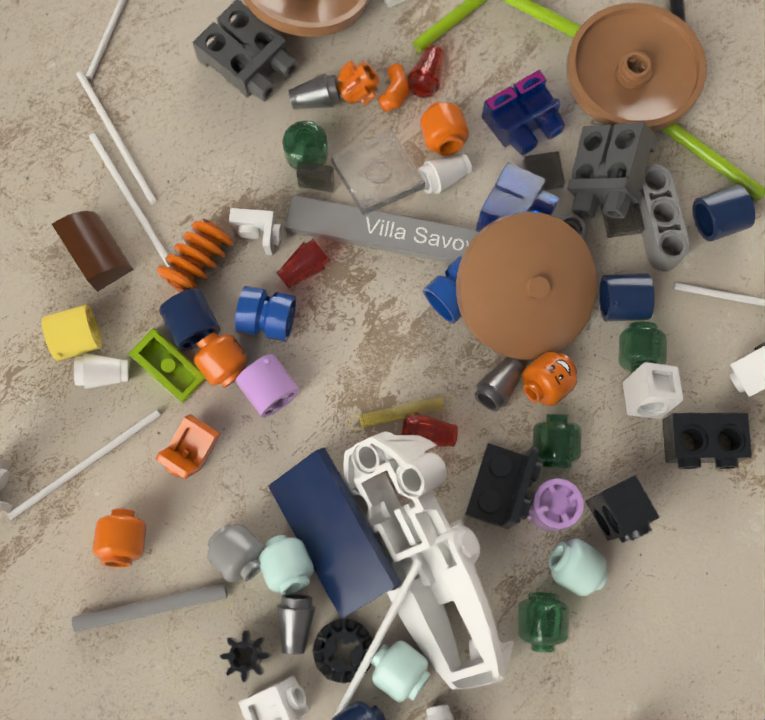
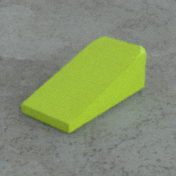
M154 327L128 353L129 356L182 403L205 380L197 366Z

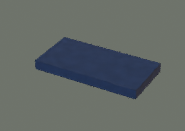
M325 447L317 449L268 485L296 538L304 543L313 563L314 571L341 619L402 583Z

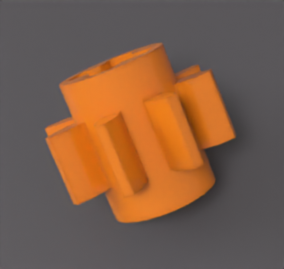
M351 60L339 70L341 74L338 76L340 81L337 83V89L348 103L354 104L361 101L365 106L377 96L375 91L378 90L376 85L379 83V78L368 63L362 62L356 66Z

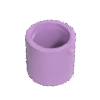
M274 354L265 355L250 364L238 375L235 381L261 418H266L278 412L300 392V388Z
M559 478L548 480L533 490L529 496L532 500L527 519L544 531L555 532L566 529L576 523L582 515L584 506L582 494L568 480Z

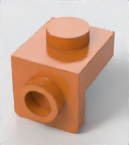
M189 414L183 418L169 446L158 453L156 460L163 464L166 471L170 474L187 479L202 469L220 433L192 414Z

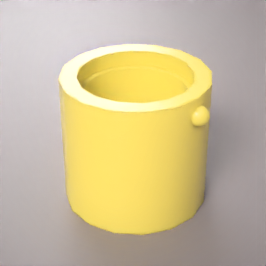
M88 304L42 317L44 338L52 357L56 361H62L102 348L98 323Z

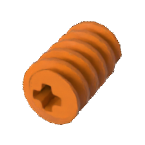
M203 219V222L195 220L191 225L195 233L186 232L183 235L186 244L177 243L174 246L178 256L173 254L166 256L165 260L169 267L159 265L156 269L159 276L178 292H183L187 288L200 289L194 280L195 277L207 280L208 275L203 270V267L208 266L213 269L217 267L211 258L213 254L224 258L226 254L220 245L225 244L230 247L234 245L231 238L221 228L206 219Z

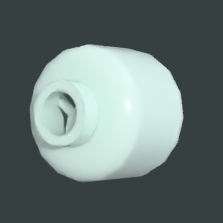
M278 535L269 539L265 543L266 548L258 557L261 563L260 570L267 587L274 592H281L283 596L292 595L303 590L309 585V578L314 572L313 563L304 543L298 538H287L285 535Z
M578 538L570 539L567 542L562 541L557 544L549 558L548 565L551 569L552 579L578 596H587L595 590H600L607 582L609 572L606 570L607 560L605 554Z
M397 641L391 647L383 644L371 661V664L376 667L372 676L373 683L397 702H402L407 698L413 701L431 676L426 671L429 664L428 659L405 641Z

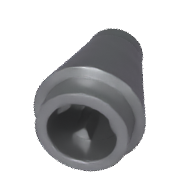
M324 73L295 88L289 89V97L294 110L299 108H332L335 103L341 102L335 75L327 76Z
M506 357L504 361L477 383V390L474 393L477 401L491 411H498L501 407H506L521 373L524 371L523 365L515 358Z
M300 594L282 595L281 604L277 605L282 644L281 652L285 654L299 655L305 653V646L316 608L312 606L311 596Z

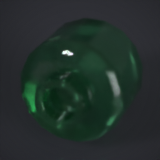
M307 120L297 121L284 132L282 145L285 159L290 167L298 172L309 173L320 169L327 161L329 154L326 133L320 125Z
M645 321L634 322L620 333L618 363L623 369L630 371V375L644 362L666 365L667 336L662 330L658 329L656 324Z
M546 414V421L538 422L534 425L533 447L540 449L537 459L543 461L542 467L571 468L572 462L580 459L582 430L577 423L569 422V415Z
M549 592L528 593V599H524L518 605V636L524 642L530 643L531 650L554 652L555 645L563 644L569 637L568 605L560 601L559 594Z

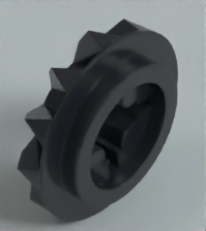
M338 619L328 623L319 631L314 642L313 656L316 667L329 680L342 684L352 682L373 641L371 634L362 624L351 619ZM335 635L340 640L342 639L345 644L359 642V645L355 646V649L350 653L352 667L343 658L329 660V657L337 650ZM370 662V664H369V666H368V668H367L365 674H366L367 671L370 669V667H371V665H372L371 662Z

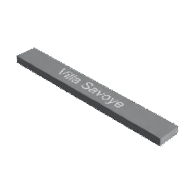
M292 195L285 224L286 232L451 264L459 256H463L467 246L479 233V231L296 195Z

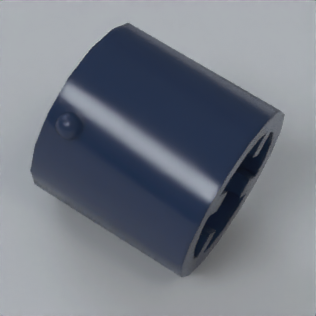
M733 185L696 198L693 202L692 211L695 225L701 236L709 242L749 229L754 225V204L749 193L741 185Z
M650 274L603 275L599 288V304L603 320L606 322L649 320L654 310V286Z
M200 289L180 292L160 306L159 312L177 348L181 351L197 348V343L213 332L218 335L221 331Z

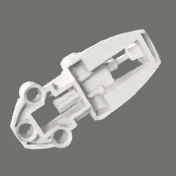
M387 431L373 435L345 451L343 463L344 482L373 533L381 534L391 555L388 559L402 582L387 592L392 603L416 557L424 561L397 613L422 653L452 690L475 688L504 680L513 648V641L505 643L499 641L495 622L474 565L480 554V545L477 537L469 528L464 527L461 520L448 524L432 490L441 486L447 478V468L441 457L434 453H425V451L437 445L420 435H394ZM386 471H388L398 493L413 499L414 503L410 502L401 506L385 474ZM451 601L455 602L472 637L469 641L470 656L460 662L452 628L444 604Z

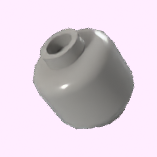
M227 524L219 528L210 537L207 544L209 547L207 559L228 582H237L241 579L249 581L260 572L261 563L258 557L264 550V547L245 526H231Z

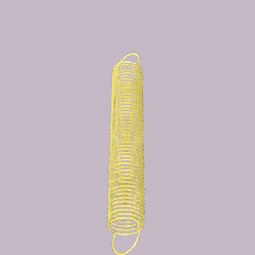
M438 396L435 400L434 398L433 400L429 398L428 403L427 400L426 403L425 400L424 402L420 400L419 405L418 402L417 405L416 402L415 404L413 402L412 408L411 404L410 407L408 404L406 414L405 411L403 414V410L402 414L401 410L399 413V409L397 416L396 413L394 416V412L393 415L392 412L390 415V411L389 415L388 411L386 414V410L384 417L382 410L380 417L378 410L376 416L375 412L374 415L372 412L371 418L369 412L367 418L366 414L365 417L364 414L363 417L361 414V428L358 429L366 428L367 424L368 427L369 425L375 426L378 423L384 424L387 421L393 422L396 419L400 420L405 417L409 418L414 415L418 416L423 413L427 414L432 411L445 410V403L443 407L442 398Z

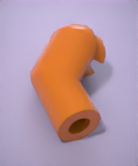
M400 63L393 64L387 68L391 85L378 99L380 107L386 112H390L393 108L398 109L410 95V87L403 65Z

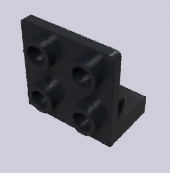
M488 443L465 515L504 529H509L520 523L521 519L525 520L532 498L526 496L528 487H531L532 482H537L543 464L542 460L537 459L540 449L532 446L523 455Z

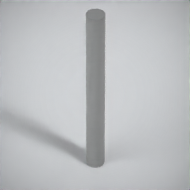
M221 583L72 617V627L74 632L225 599L228 598L226 584Z

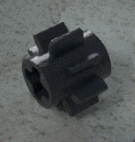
M245 630L243 631L241 642H238L233 637L227 638L231 649L229 652L220 655L221 659H228L230 667L227 669V676L235 671L241 672L242 682L248 681L250 670L253 669L259 675L264 673L260 662L262 659L271 657V653L262 652L260 647L265 640L264 637H260L256 641L250 640V632ZM239 647L241 649L249 647L253 649L254 652L250 656L253 664L249 662L239 663L238 659L241 657V653L238 650Z

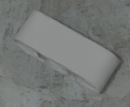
M652 164L645 168V181L640 190L642 193L641 201L634 204L648 260L655 269L667 272L673 270L688 254L690 243L672 174L665 166ZM646 182L654 183L658 190L651 189L647 186ZM654 214L662 215L667 223L658 221ZM662 246L670 247L674 251L675 256L666 254Z

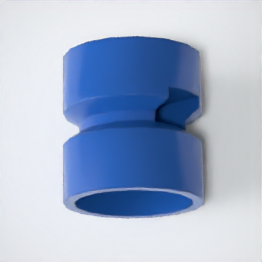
M459 256L448 266V269L445 271L446 277L439 275L423 288V293L430 305L442 318L451 324L456 323L462 317L456 296L457 272L462 256Z
M244 286L236 309V332L256 336L261 331H264L266 338L286 342L294 322L296 296L275 292L271 297L268 296L265 289Z

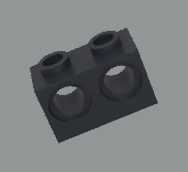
M672 413L662 419L665 463H678V469L701 468V463H715V469L739 468V462L752 458L748 413ZM682 433L689 435L693 439V451L683 446L681 442ZM720 433L729 438L731 442L730 450H726L720 445Z
M636 475L585 501L607 541L617 538L620 539L621 543L628 540L633 541L652 531L649 523L660 518Z

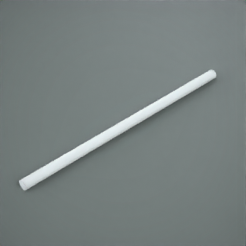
M126 0L118 1L86 74V78L92 80Z
M82 71L77 72V77L151 205L155 204L157 201L85 75Z
M90 134L89 138L164 263L169 267L165 260L168 255L96 134Z
M676 282L673 286L675 290L765 306V299Z
M155 410L9 512L7 514L8 518L12 520L160 417V412Z
M416 557L334 716L347 708L424 562L421 558Z

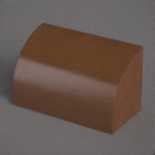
M80 211L52 223V226L86 280L97 292L134 270L96 212Z

